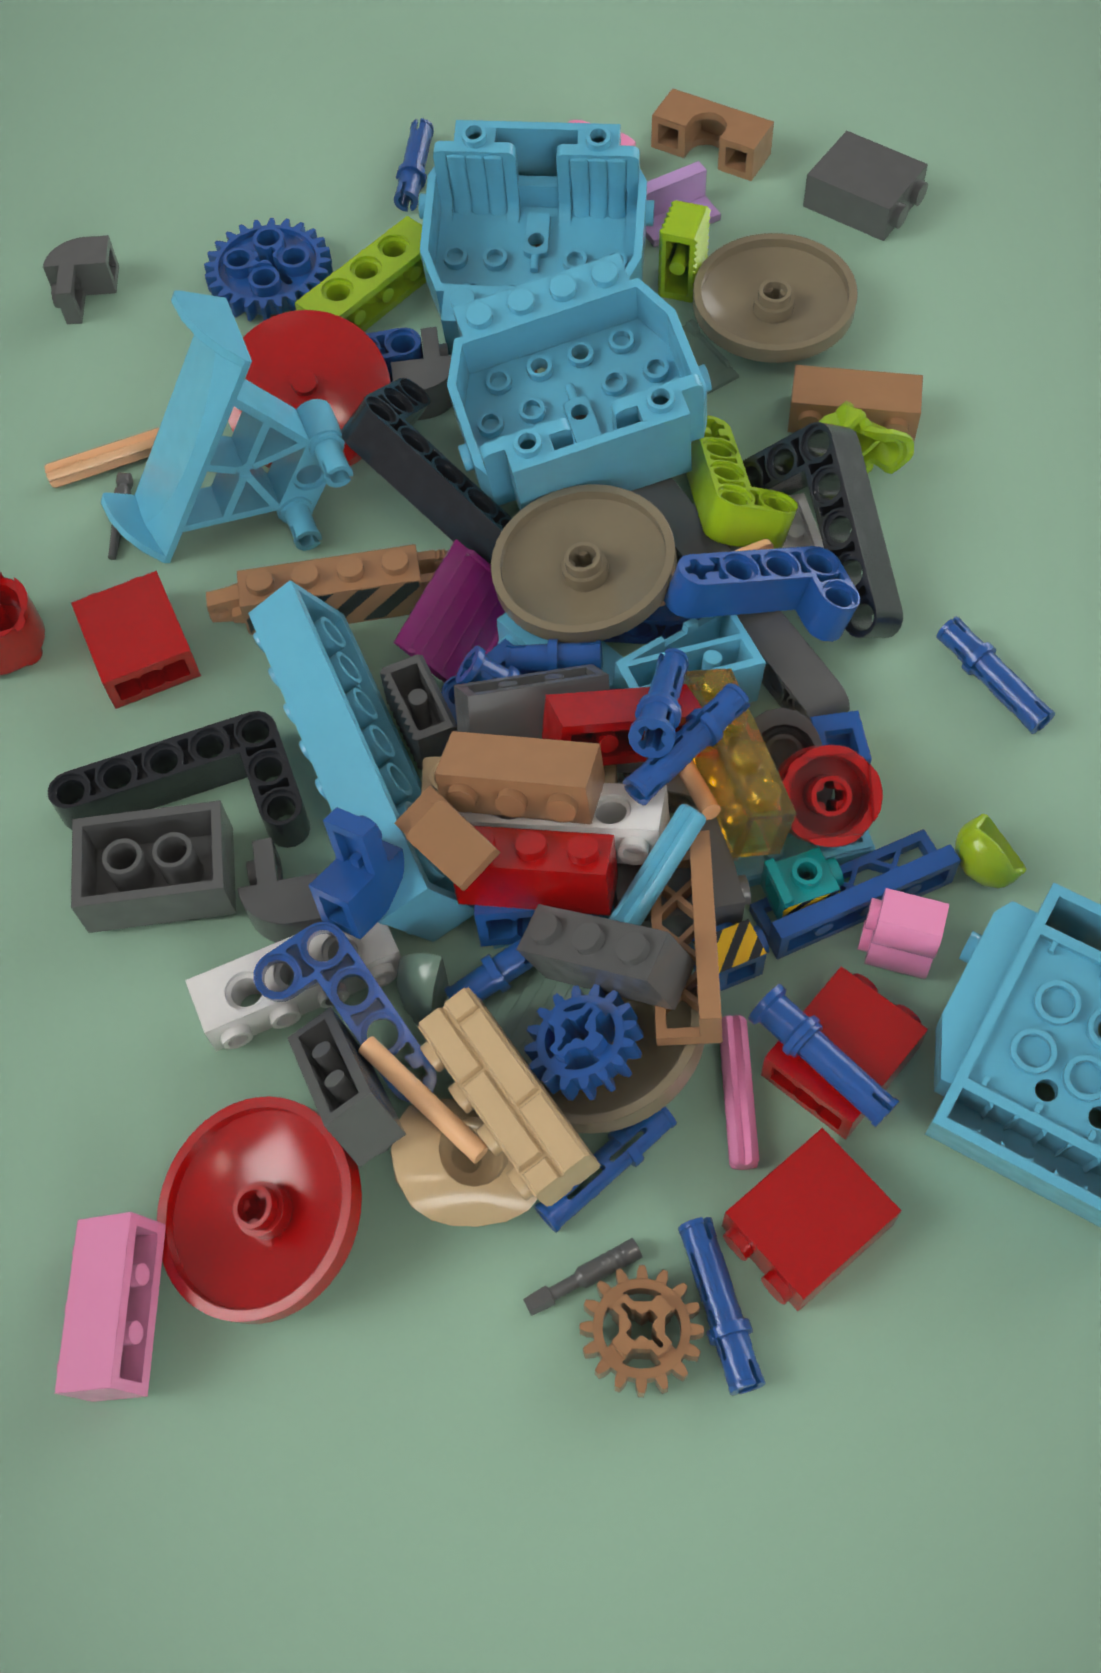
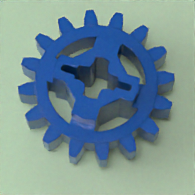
M597 984L593 985L589 995H584L578 985L573 986L571 998L564 1000L561 995L556 993L553 995L555 1007L551 1011L541 1007L537 1010V1013L543 1020L541 1025H531L527 1028V1032L534 1040V1042L524 1046V1051L532 1060L529 1065L530 1069L543 1082L549 1092L555 1094L561 1090L570 1101L575 1099L579 1090H583L589 1100H594L597 1087L604 1085L610 1092L615 1091L616 1086L613 1078L617 1074L630 1077L633 1073L626 1064L627 1060L638 1059L642 1056V1052L635 1041L644 1038V1034L637 1023L638 1017L629 1002L624 1003L617 991L613 990L606 996L600 985Z

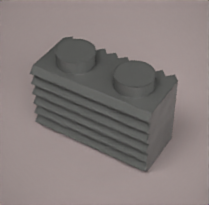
M417 654L383 667L380 676L390 711L393 712V717L400 727V732L403 733L404 740H406L407 747L410 748V752L413 754L414 761L417 762L418 769L422 770L424 758L442 756L451 732H458V727L423 655Z

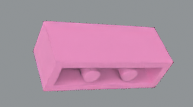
M133 1212L79 1219L77 1221L54 1394L91 1402L148 1397L166 1224Z

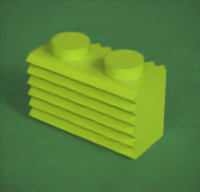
M678 200L671 202V207H669V212L666 213L662 229L659 231L658 294L660 297L688 303L693 302L695 277L703 262L708 258L707 253L709 249L707 247L709 245L708 234L710 231L708 228L711 218L709 216L711 210L708 206Z

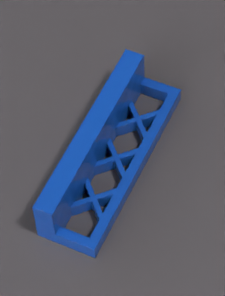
M922 829L840 865L843 878L850 877L848 883L844 882L843 886H840V893L773 922L770 921L766 914L772 911L767 897L750 904L749 912L756 924L764 932L768 945L778 960L864 922L867 918L871 899L882 900L886 888L923 896L952 883L961 859L951 844L937 850L926 831ZM917 847L923 854L918 859L897 866L901 854ZM893 858L892 864L885 862ZM869 869L882 873L863 883L854 885L856 875L864 870Z

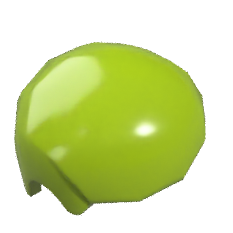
M983 813L970 820L959 830L955 841V851L961 859L959 865L967 876L980 885L997 889L1004 888L1014 883L1026 872L1027 869L1024 863L987 814Z

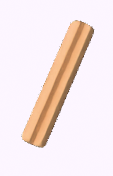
M157 427L47 463L44 468L48 481L53 488H58L146 459L150 455L159 428Z

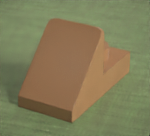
M431 786L394 823L405 834L406 839L462 891H465L501 853Z

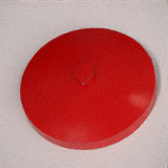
M317 310L285 312L264 320L243 337L252 360L245 378L246 380L295 409L311 399L327 401L331 405L341 430L366 395L391 383L385 360L373 340L358 326L338 315ZM233 407L228 419L233 432L242 413L236 407ZM346 443L344 444L343 452L351 467L362 458ZM272 462L269 463V464H267V465H264V466H266L267 468H270Z
M271 1096L255 1097L233 1103L219 1110L198 1126L181 1146L170 1165L161 1189L157 1221L166 1224L162 1263L172 1284L179 1294L199 1311L220 1320L242 1324L273 1322L290 1316L309 1305L321 1295L340 1272L354 1244L362 1205L361 1180L357 1163L324 1127L319 1113L296 1101Z

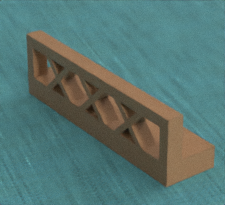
M705 830L698 833L690 846V851H687L677 867L691 868V879L677 892L666 885L651 908L652 928L669 932L696 962V971L689 977L679 1002L683 1000L699 1013L700 1027L667 1028V1014L671 1009L655 1006L657 1046L723 1043L710 830ZM691 894L693 905L686 900ZM661 895L668 900L663 906ZM677 907L694 920V924L679 938L662 924V921ZM694 938H695V950L692 949L690 946H688V944H689ZM696 985L698 998L690 992Z

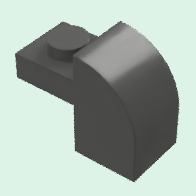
M109 235L71 239L54 248L44 261L43 269L51 286L53 304L56 308H61L67 324L83 323L86 295L117 293L119 263Z
M437 327L420 329L424 359L391 362L393 381L399 378L410 379L422 387L430 398V404L418 420L434 418L445 413L453 406L447 388L452 355L448 354L447 343L439 344Z
M272 837L252 841L254 860L246 862L250 886L240 887L237 890L254 928L262 936L276 943L296 935L309 925L322 922L308 886L318 877L317 873L283 879L281 859Z

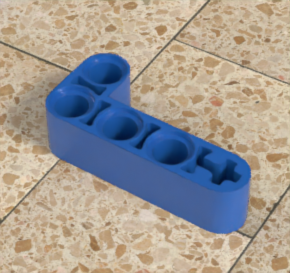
M819 546L685 555L679 559L664 602L667 608L675 615L691 619L796 610L803 625L812 636L822 641L833 642L843 635L860 603V596L840 560L834 553Z
M316 922L309 925L264 955L257 962L253 972L255 986L264 997L274 1002L291 1000L318 982L360 1046L367 1040V1031L373 1022L378 1020L390 1021L397 1029L398 1038L396 1043L388 1050L393 1055H396L405 1043H408L413 1053L404 1056V1059L412 1069L421 1066L425 1070L426 1075L422 1077L421 1082L430 1091H434L437 1083L435 1068L424 1056L419 1043L350 941L337 925L329 922ZM328 934L337 940L339 949L332 959L317 961L309 955V944L315 936ZM277 963L289 965L294 972L292 984L281 992L269 990L265 984L266 971ZM358 977L367 984L368 995L362 1003L349 1006L339 999L338 987L346 978ZM379 1072L389 1089L398 1099L410 1102Z

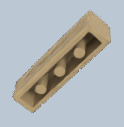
M469 987L461 989L444 1002L442 1008L435 1009L419 1022L417 1027L427 1040V1042L420 1046L422 1053L437 1072L440 1073L446 1068L455 1082L448 1087L449 1092L465 1113L468 1114L474 1109L484 1124L477 1129L479 1136L496 1157L502 1152L505 1153L514 1166L506 1174L526 1201L534 1196L545 1206H552L572 1191L575 1185L581 1184L599 1169L600 1163L540 1080L532 1072L529 1065L482 1000Z

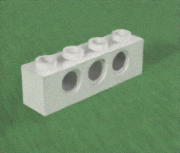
M604 783L592 824L563 823L550 820L459 812L473 826L614 835L617 863L631 865L644 863L670 821L667 785L659 790L647 805H641L630 797L624 788L626 785L621 783Z
M377 922L361 940L343 932L380 987L391 983L396 978L401 955L388 925H382ZM320 934L311 940L309 955L317 961H328L337 954L339 944L333 936ZM291 937L185 980L204 1033L216 1052L224 1048L236 1049L249 1043L254 1035L271 1028L281 1029L289 1027L299 1021L302 1015L320 1007H334L318 982L286 1002L269 1000L257 990L253 981V972L257 962ZM284 963L272 965L265 974L266 987L274 992L286 990L289 987L290 980L294 977L293 969ZM358 977L346 978L338 987V997L342 1002H345L349 995L368 988L367 984ZM261 994L260 999L254 1005L248 1007L240 1006L247 996Z

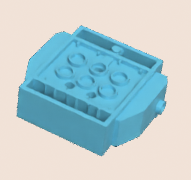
M456 120L454 141L435 142L433 152L435 166L428 174L426 193H420L419 217L423 219L420 254L426 282L441 318L449 355H452L454 339L460 337L453 307L616 253L620 254L629 279L640 278L643 280L646 226H653L655 201L647 200V180L640 169V150L635 146L621 145L620 124ZM541 244L539 247H533V245ZM581 354V355H579V356H576L575 358H576V359H584V358H586L587 356L584 355V354Z
M619 253L453 307L460 337L454 339L447 388L465 443L459 445L458 449L466 472L474 470L480 489L497 505H503L516 500L519 510H521L534 500L548 493L567 487L587 484L610 485L633 491L692 471L691 442L704 438L707 425V392L712 390L708 370L704 364L698 366L676 310L640 278L630 280ZM581 354H584V355L587 356V357L584 358V359H576V358H575L576 356H579V355H581ZM540 368H545V369H546V370H545L544 372H542V373H535V372H534L535 370L540 369ZM578 415H587L582 420L574 419Z
M1053 883L1037 912L1012 901L993 913L983 935L972 931L959 959L968 964L935 1028L934 1092L943 1096V1099L925 1135L1101 1228V1129L1092 1126L1088 1118L1091 1110L1101 1111V1037L1098 1034V1025L1101 1024V904ZM1039 1083L1049 1084L1055 1092L1054 1100L1047 1102L1039 1099L1035 1092L1036 1085Z

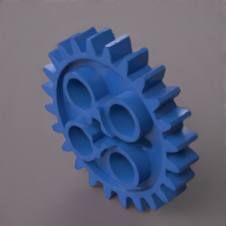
M270 218L267 225L264 226L258 220H254L253 228L251 229L241 224L239 225L240 233L237 235L227 231L225 233L227 242L215 241L217 251H208L209 262L204 263L205 279L211 295L227 298L233 316L237 318L246 312L250 322L255 319L257 314L262 315L263 320H267L271 317V314L278 315L289 310L295 311V302L333 273L330 249L326 247L325 238H317L316 229L314 228L305 231L303 222L291 227L290 220L287 218L281 225H276L274 218Z

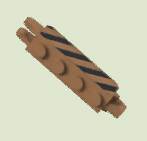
M416 544L239 570L237 571L238 583L206 592L207 610L213 623L234 621V623H245L249 634L253 635L256 631L248 613L291 580L344 614L348 624L410 615L448 550L438 549L437 551L417 552Z

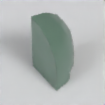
M414 953L407 954L399 959L396 985L404 1009L413 1018V1022L417 1026L422 1019L435 1009L442 1008L447 999L444 989L449 986L443 958L440 955Z

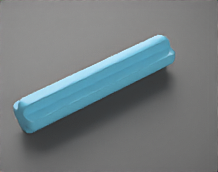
M681 804L609 919L641 926L705 824L706 817L701 812L687 804Z

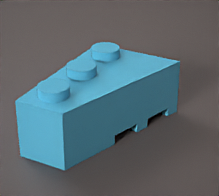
M737 615L704 617L700 620L696 618L689 619L683 623L682 630L667 639L660 636L615 662L612 690L650 687L660 653L665 655V650L668 648H676L683 651L689 660L683 684H687L702 707L708 704L727 683L739 686L749 697L748 703L757 701L766 664Z

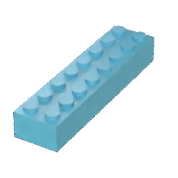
M289 580L248 613L256 631L253 634L254 640L266 654L271 666L268 668V673L283 694L286 702L283 705L284 711L297 727L302 739L299 741L300 749L304 756L312 763L318 777L315 780L316 787L320 794L328 801L331 810L333 811L338 807L357 816L363 815L370 818L381 830L383 841L403 849L404 874L389 910L378 923L435 942L473 916L474 905L458 904L453 882L406 839L405 834L394 824L421 795L422 783L345 615Z

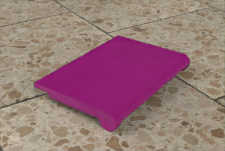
M457 539L454 540L393 642L410 657L417 654L423 655L431 673L443 683L452 676L457 675L464 658L472 648L479 645L485 649L486 655L498 645L497 619L505 611L498 600L493 584L491 565L474 550L466 548Z

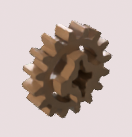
M639 1265L637 1277L629 1280L627 1274L620 1268L616 1270L617 1285L613 1288L601 1280L597 1283V1291L601 1298L600 1302L585 1300L584 1311L594 1319L593 1321L580 1323V1335L591 1337L594 1341L583 1347L585 1359L596 1357L601 1359L595 1369V1375L598 1379H601L610 1372L615 1374L614 1387L615 1391L619 1393L625 1388L627 1382L635 1383L638 1397L644 1398L647 1383L655 1382L656 1387L662 1394L667 1393V1376L672 1373L677 1379L684 1381L688 1376V1371L682 1363L683 1359L698 1362L701 1351L689 1343L690 1340H698L704 1336V1326L690 1323V1320L700 1312L699 1303L684 1304L682 1300L687 1293L688 1286L683 1282L673 1289L667 1286L668 1271L664 1269L658 1274L656 1280L648 1279L645 1265ZM647 1294L655 1298L652 1301H633L629 1296ZM609 1313L612 1316V1320L619 1326V1333L611 1340V1344L607 1347L603 1336V1325ZM674 1315L678 1320L680 1328V1340L676 1349L673 1347L672 1341L665 1335V1326ZM635 1321L641 1326L648 1321L653 1324L651 1333L653 1340L649 1341L644 1336H639L635 1341L631 1339V1322ZM632 1359L651 1360L655 1367L641 1369L630 1367L627 1364Z

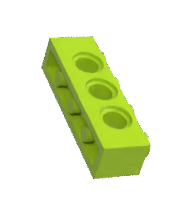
M409 216L403 218L295 302L296 310H317L338 315L352 322L365 332L426 283L420 254L422 224Z

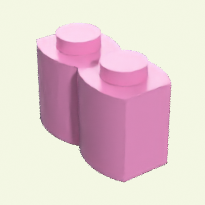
M889 888L885 889L882 900L872 898L857 949L867 952L864 964L925 980L943 937L949 903Z

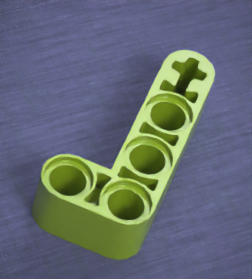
M707 415L704 438L691 442L692 471L686 473L705 535L718 543L745 547L760 540L769 539L774 549L782 548L798 509L797 502L783 492L751 487L731 427L724 420Z

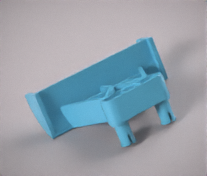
M175 290L171 302L182 322L191 330L194 336L135 495L107 492L102 495L101 505L109 521L126 540L145 554L162 563L171 562L183 532L273 511L277 512L280 520L288 524L296 548L303 551L314 549L320 544L319 540H322V536L317 529L312 514L325 485L327 484L334 488L342 487L351 481L349 476H353V470L349 466L343 452L345 442L341 437V428L331 405L325 400L311 399L295 409L246 380L245 378L252 360L227 298ZM233 407L238 408L242 413L232 437L222 436ZM272 462L268 473H266L262 466ZM207 471L217 472L212 485L201 488Z

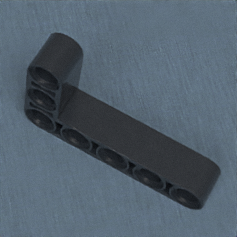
M399 378L366 395L341 430V437L344 442L453 542L457 539L466 548L474 550L491 565L496 541L512 517L413 427L430 404L428 394L412 380Z
M814 422L743 460L751 487L775 490L789 496L807 486L809 487L823 546L838 557L860 596V603L846 627V631L851 636L857 638H889L894 636L902 626L903 610L856 432L849 427Z
M261 711L241 714L66 771L56 776L48 787L50 802L64 824L72 830V819L154 809L248 777L260 816L274 844L284 848L296 847L305 841L310 832V821L276 723L272 716ZM219 754L218 756H216V757H214V758H210V757L213 756V755ZM279 776L277 779L273 781L266 782V780L271 777ZM284 815H292L290 818L286 820L277 821L280 817Z

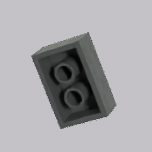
M221 800L72 819L71 909L88 933L236 914L233 827Z

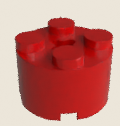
M0 572V675H5L17 671L24 666L33 665L41 659L43 655L41 647L45 639V626L23 584L16 578L12 580L4 577Z
M817 745L801 749L781 763L773 781L771 798L775 815L788 833L811 844L823 847H839L855 842L864 835L873 821L875 822L881 811L883 790L877 771L860 754L845 746ZM824 783L826 788L834 789L835 798L827 800L826 806L823 802L817 801V792L823 790Z

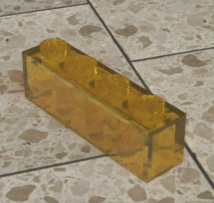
M731 668L687 671L683 684H687L702 707L708 704L727 683L739 686ZM748 708L723 731V738L715 746H707L701 751L700 757L693 758L695 765L721 808L716 818L733 858L780 854L797 814L752 713Z

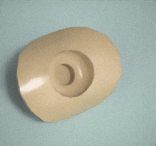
M440 1099L479 1136L477 1129L484 1123L474 1109L467 1114L455 1099ZM413 1104L409 1105L399 1118L406 1135L391 1146L390 1153L395 1180L411 1207L430 1220L450 1226H485L507 1222L529 1211L537 1199L534 1196L526 1201L509 1180L506 1173L514 1168L504 1152L496 1157L489 1149L477 1163H473Z

